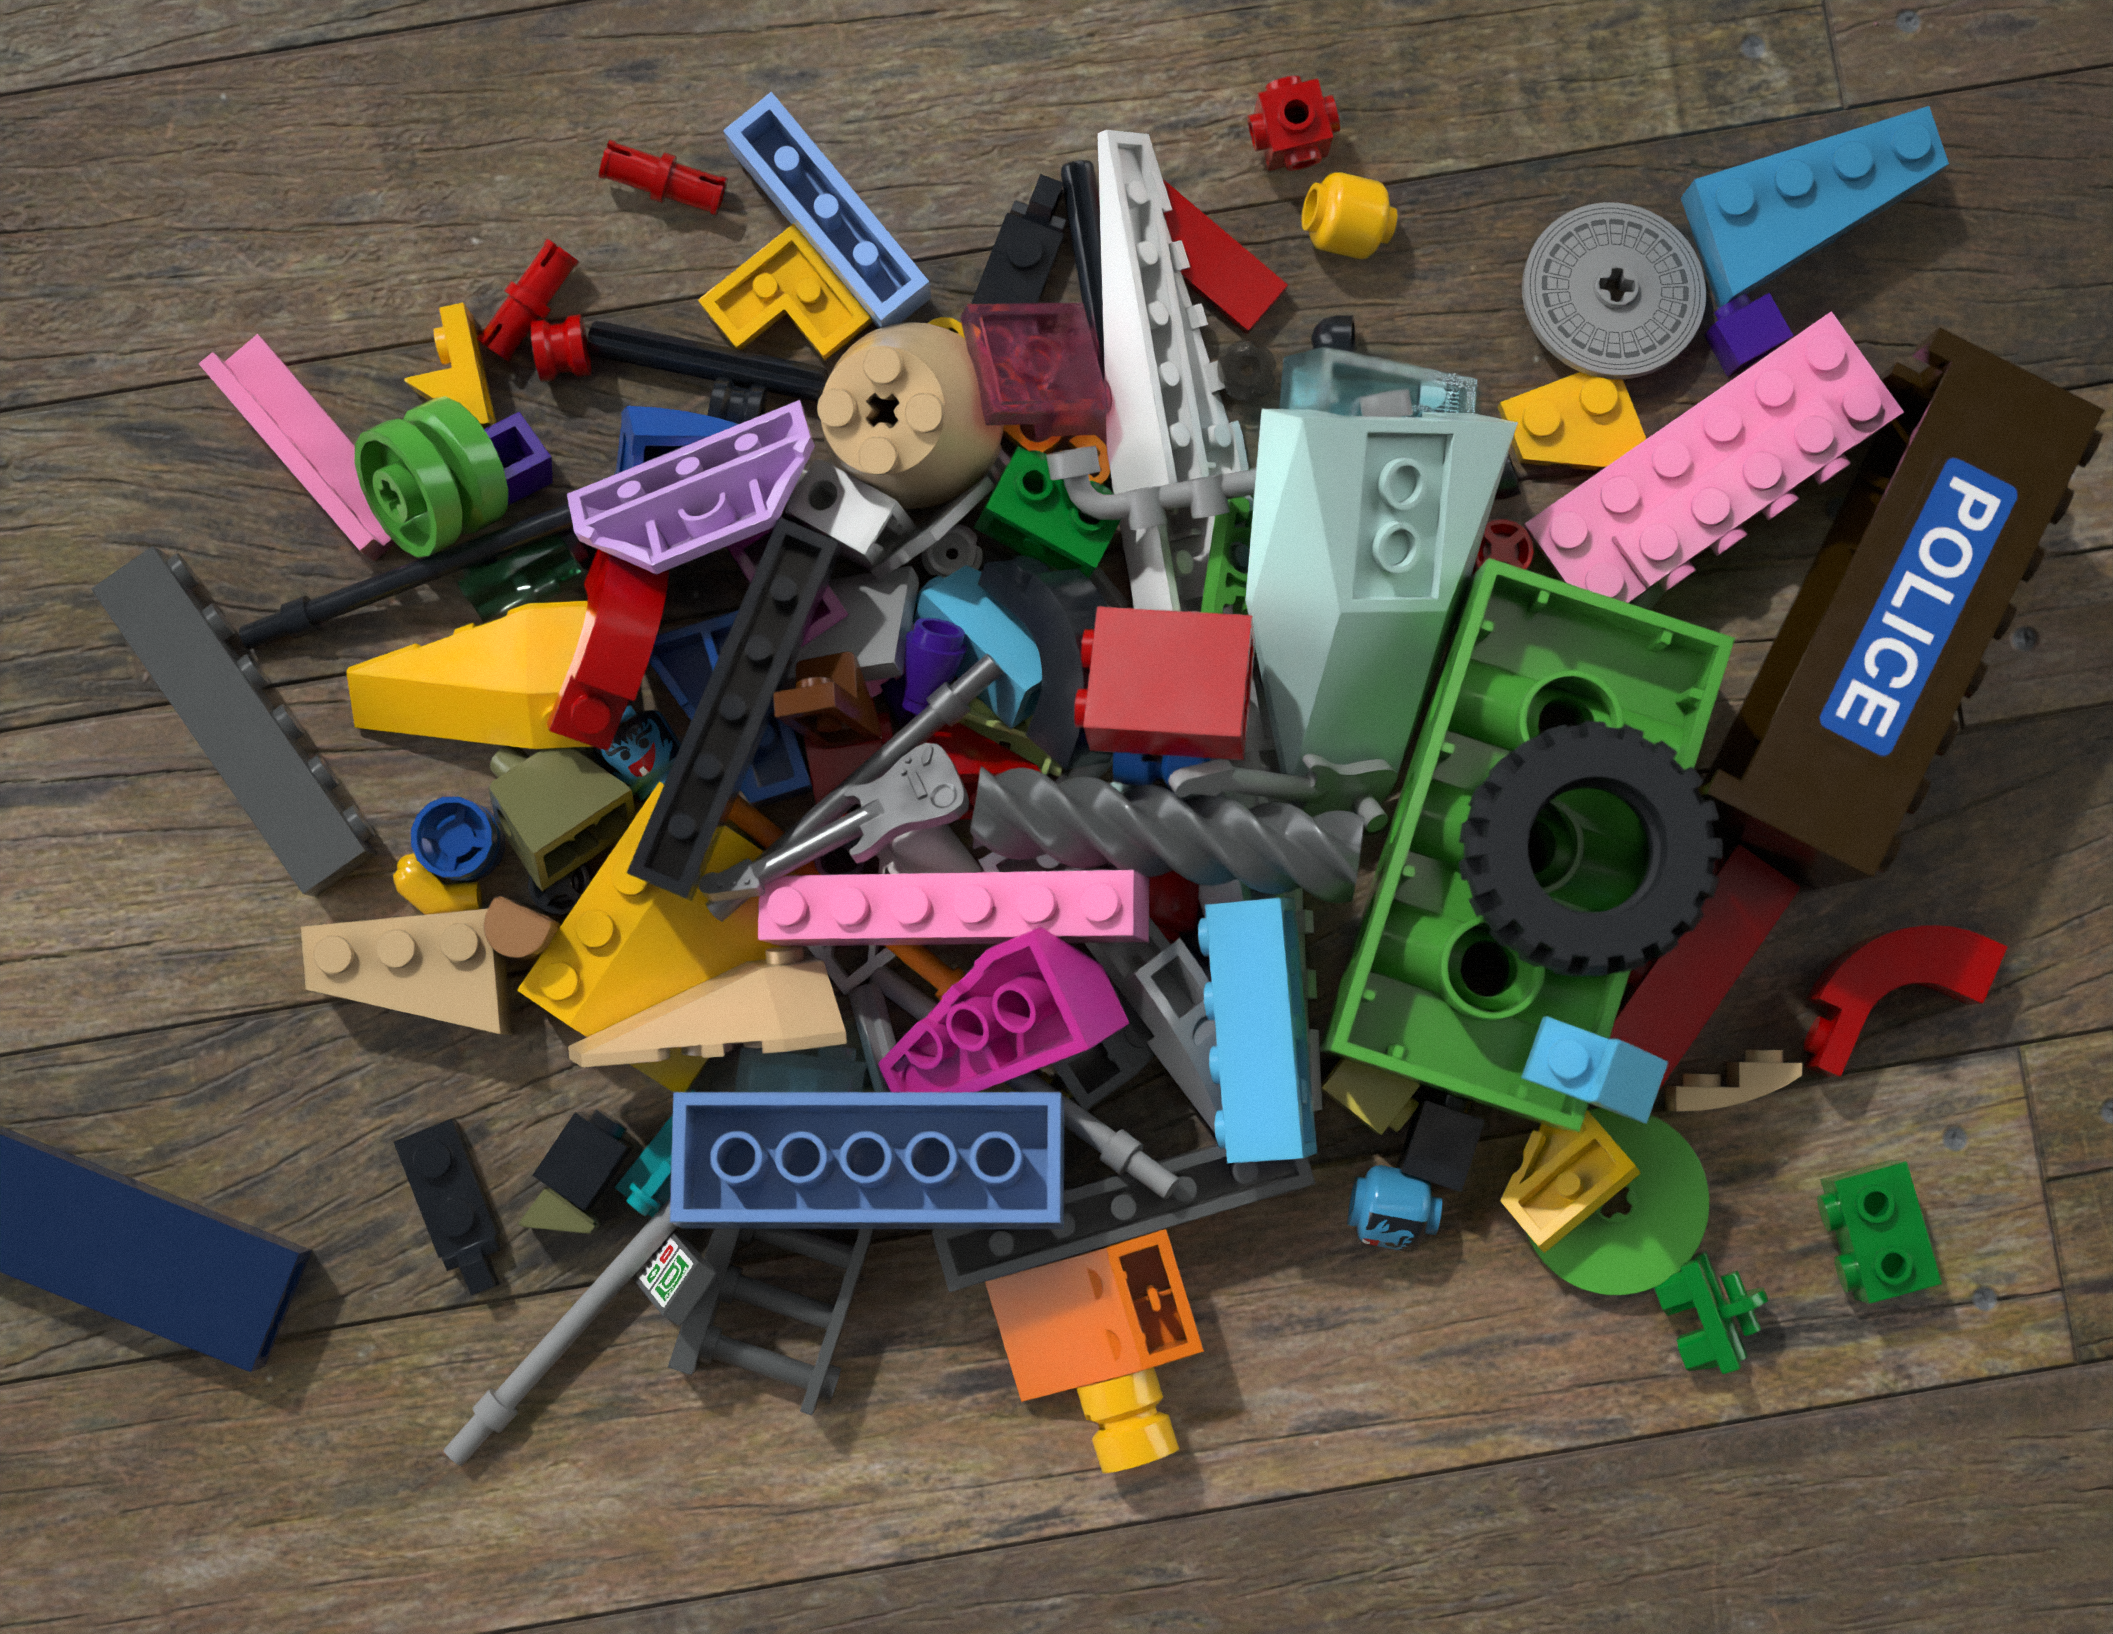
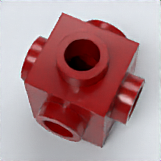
M1287 76L1268 83L1265 86L1266 91L1258 93L1254 114L1247 116L1249 133L1255 152L1264 151L1268 171L1286 167L1288 171H1296L1320 163L1322 158L1328 156L1333 141V133L1340 131L1339 115L1333 96L1323 97L1318 78L1302 82L1300 76ZM1304 113L1305 121L1300 124H1294L1288 121L1286 117Z

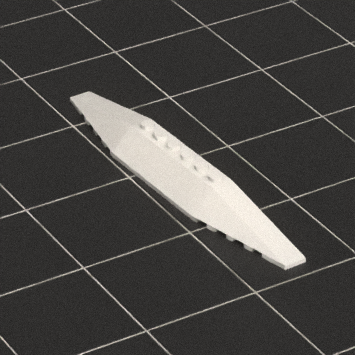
M1114 130L1102 131L1098 133L1106 436L1107 456L1114 494L1145 487L1184 482L1211 475L1248 470L1244 439L1239 421L1229 423L1219 390L1228 387L1220 361L1210 363L1199 329L1202 326L1208 325L1202 303L1192 306L1184 277L1181 274V270L1190 267L1182 240L1172 242L1163 214L1171 211L1172 207L1149 134ZM1251 495L1243 496V498L1249 500V511L1253 510L1254 499L1251 498ZM1188 506L1166 510L1167 524L1138 530H1130L1129 519L1122 518L1119 524L1130 580L1133 608L1201 612L1215 516L1193 519L1191 507ZM1246 520L1235 525V527H1245ZM1233 542L1229 549L1230 562L1237 571L1248 574L1250 550L1240 542ZM1233 605L1224 608L1223 614H1233ZM1254 656L1244 760H1228L1233 767L1281 773L1258 659ZM1225 791L1220 792L1221 795L1237 800L1247 809L1262 803L1280 802L1290 804L1293 802L1292 800ZM1191 793V794H1189V795L1186 796V797H1180V798L1185 801V800H1187V799H1190V798H1192V797H1195V796L1201 795V794H1193V793ZM1238 879L1221 885H1199L1198 899L1205 918L1206 904L1295 898L1313 1111L1322 1110L1319 1030L1309 1029L1308 1000L1317 999L1316 970L1306 969L1305 934L1314 933L1313 911L1303 910L1302 887L1289 893L1275 895L1253 890Z

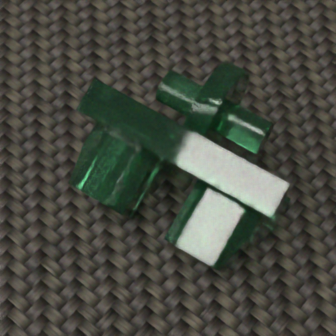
M557 534L519 548L518 551L501 560L495 557L463 569L464 579L457 583L465 599L472 604L482 622L485 623L502 613L504 616H507L508 610L527 603H543L562 593L559 583L582 571L574 555L561 536Z

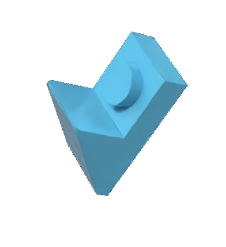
M1543 1017L1521 1078L1647 1124L1668 1061L1621 1040L1607 1039L1558 1020Z

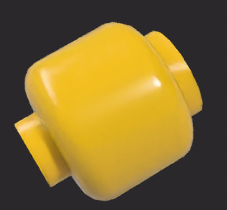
M1337 172L1329 174L1321 183H1314L1310 187L1304 201L1301 223L1303 230L1309 232L1310 240L1316 249L1355 259H1366L1377 250L1380 243L1387 244L1391 240L1397 224V210L1394 207H1390L1389 193L1381 182Z

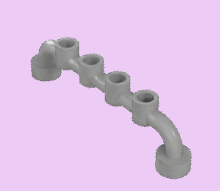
M1409 388L1359 397L1362 416L1403 417L1413 414ZM1096 446L1076 448L1046 455L1050 479L1064 480L1070 500L1083 513L1096 519L1104 520L1128 518L1130 530L1167 524L1166 510L1190 506L1192 518L1197 519L1229 513L1228 499L1253 495L1254 499L1257 467L1162 486L1145 487L1124 493L1103 495L1092 487L1088 474L1100 471Z

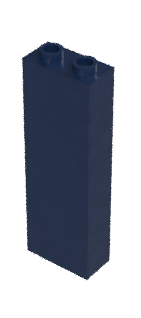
M0 1126L1 1273L246 1371L252 1372L265 1367L312 1252L311 1249Z

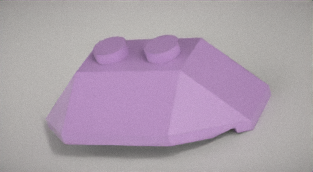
M800 400L568 493L567 498L577 538L580 542L658 574L775 527L815 447Z

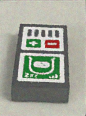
M674 1230L632 1279L662 1316L681 1326L682 1323L686 1322L714 1281L717 1272L683 1235Z

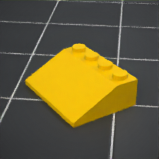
M660 781L564 920L550 945L543 951L517 989L527 998L586 1037L747 961L766 959L765 950L782 947L758 940L759 896L750 897L721 922L707 908L706 902L709 900L703 895L699 887L693 901H690L626 873L664 786ZM724 826L704 875L711 872L720 873L746 859H750L753 862L764 851L727 826ZM791 871V872H789V873H787V874H785V875H783V876H798V875H797L795 872ZM681 1047L669 1048L670 1058L666 1060L630 1064L672 1092H687L710 1058L686 1056L682 1054Z

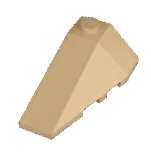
M782 946L765 950L766 959L747 961L568 1046L569 1059L580 1067L663 1061L670 1058L669 1048L681 1047L682 1054L686 1056L710 1058L725 1056V1052L733 1050L732 1043L743 1042L745 1047L762 1048L763 1053H775L847 1044L846 1030L824 961L808 954L804 955L802 946Z

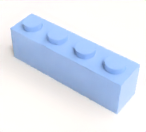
M772 92L723 130L733 155L791 225L795 224L870 315L872 322L878 329L891 324L901 323L932 298L929 280Z

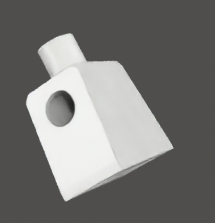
M819 458L812 463L808 471L803 469L785 510L797 525L839 542L842 555L870 572L917 527L897 500Z

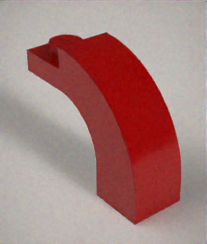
M597 550L584 582L588 603L582 632L570 667L547 721L548 731L609 751L629 700L634 701L653 650L666 599L669 569L655 574L604 551Z
M1922 925L1889 930L1858 942L1832 961L1817 979L1806 1000L1828 1009L1825 1018L1818 1016L1814 1020L1806 1035L1803 1049L1810 1053L1804 1067L1826 1077H1841L1869 1012L1883 996L1898 987L1907 984L1920 985L1965 1005L1983 1004L2008 946L1970 930L1942 925Z

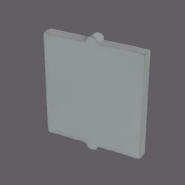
M986 477L928 516L871 570L872 574L877 580H880L939 541L995 485Z

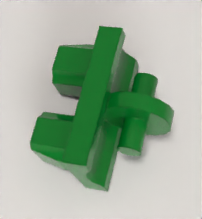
M1707 1251L1695 1254L1688 1262L1683 1263L1679 1272L1671 1275L1662 1284L1654 1288L1666 1316L1696 1307L1704 1327L1680 1335L1676 1340L1686 1370L1696 1371L1719 1366L1723 1375L1740 1369L1742 1367L1740 1362L1748 1357L1733 1316H1736L1744 1336L1754 1334L1760 1331L1761 1328L1753 1309L1767 1303L1769 1299L1764 1287L1746 1291L1738 1271L1721 1276L1728 1298L1725 1299Z

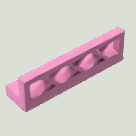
M258 334L255 335L225 362L212 352L199 363L202 369L359 551L375 561L395 544L372 513L362 492L354 464L355 445L263 338Z

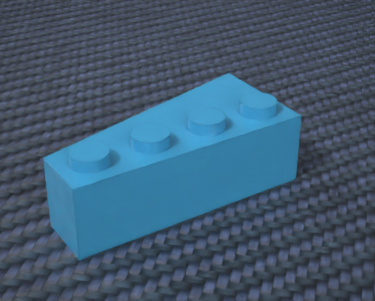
M1930 106L1694 179L1682 195L1681 201L1717 308L1719 309L1735 298L1748 294L1757 287L1768 283L1814 252L1820 251L1858 225L1867 222L1929 184L1949 164Z

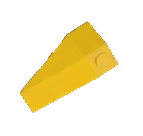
M588 601L527 603L508 610L507 616L477 627L474 623L455 629L453 635L423 646L415 643L348 667L346 674L355 728L528 749L593 747L550 732L547 727V721L579 642Z

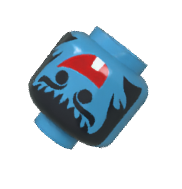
M630 705L624 711L609 751L594 747L593 755L601 768L624 782L631 789L632 796L637 795L639 800L643 802L649 798L659 781L665 784L681 747V742L660 711L645 710L636 714Z
M1375 1165L1369 1169L1365 1178L1355 1177L1349 1202L1347 1225L1356 1227L1358 1238L1365 1244L1413 1252L1421 1245L1425 1233L1437 1234L1442 1212V1198L1431 1196L1432 1187L1430 1181L1400 1172L1399 1168Z

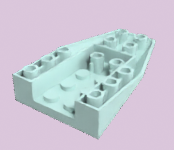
M1261 410L1246 605L1248 615H1252L1255 649L1281 774L1304 777L1309 771L1302 760L1306 754L1319 755L1333 764L1342 765L1365 760L1382 759L1390 763L1397 774L1399 773L1461 608L1518 422L1475 413L1422 412V418L1341 416L1319 410Z

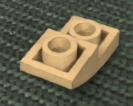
M1745 1050V1062H1727V1087H1721V1074H1683V1086H1665V1111L1717 1109L1757 1099L1801 1077L1802 1063H1783V1050Z

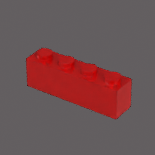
M1740 844L1727 847L1723 852V859L1715 861L1713 875L1719 878L1714 897L1705 900L1701 908L1704 916L1695 929L1685 932L1677 940L1679 945L1663 957L1654 958L1646 962L1645 966L1630 970L1627 980L1630 986L1622 996L1609 1039L1621 1040L1668 1061L1659 1090L1801 888Z

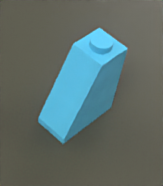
M965 565L946 578L942 576L932 578L922 587L916 597L918 606L912 621L914 626L917 619L936 618L956 624L964 630L963 643L967 646V652L955 675L958 678L987 653L994 658L1004 670V673L977 697L1012 729L1034 714L1040 697L1042 667L1038 648L1032 634L1016 615L978 585L981 571Z

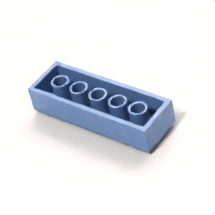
M673 1092L670 1222L682 1229H1064V1099L1061 1092Z

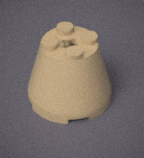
M903 322L881 327L870 332L855 342L842 355L826 382L823 393L818 401L817 411L821 419L826 448L838 469L897 500L904 509H922L949 503L982 481L992 468L1002 448L1000 443L1004 428L1003 398L1005 395L992 364L969 340L956 332L936 325ZM895 399L899 401L898 405H896L894 401Z

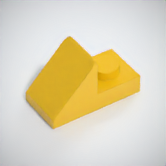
M464 303L440 307L443 327L434 328V339L442 365L451 363L452 368L405 378L404 381L413 391L427 400L446 396L461 403L485 429L495 424L496 419L480 344L476 339L478 335L474 316Z

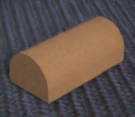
M499 896L498 898L494 897L484 918V933L490 946L498 953L512 958L537 961L543 951L550 945L562 923L518 901Z

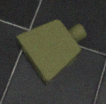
M504 746L495 753L490 762L491 771L498 777L492 781L488 788L496 822L535 884L542 891L620 840L636 817L631 789L624 782L572 747L541 749L530 757L520 747Z

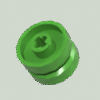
M446 396L433 398L408 410L403 420L399 418L387 420L362 432L355 443L354 464L360 487L372 513L386 534L402 550L416 557L430 556L454 544L460 534L475 533L499 521L507 510L508 486L504 468L491 439L479 421L461 403Z

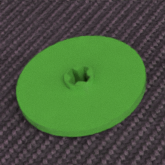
M1604 1108L1588 1110L1641 1172L1640 1175L1625 1186L1629 1190L1626 1193L1625 1200L1632 1205L1630 1212L1626 1216L1615 1212L1609 1219L1600 1213L1602 1205L1545 1253L1542 1252L1528 1234L1527 1236L1542 1261L1559 1277L1576 1287L1605 1295H1628L1643 1292L1657 1287L1671 1275L1679 1272L1683 1263L1688 1262L1699 1247L1709 1216V1190L1705 1172L1689 1143L1674 1128L1659 1118L1649 1115L1646 1124Z

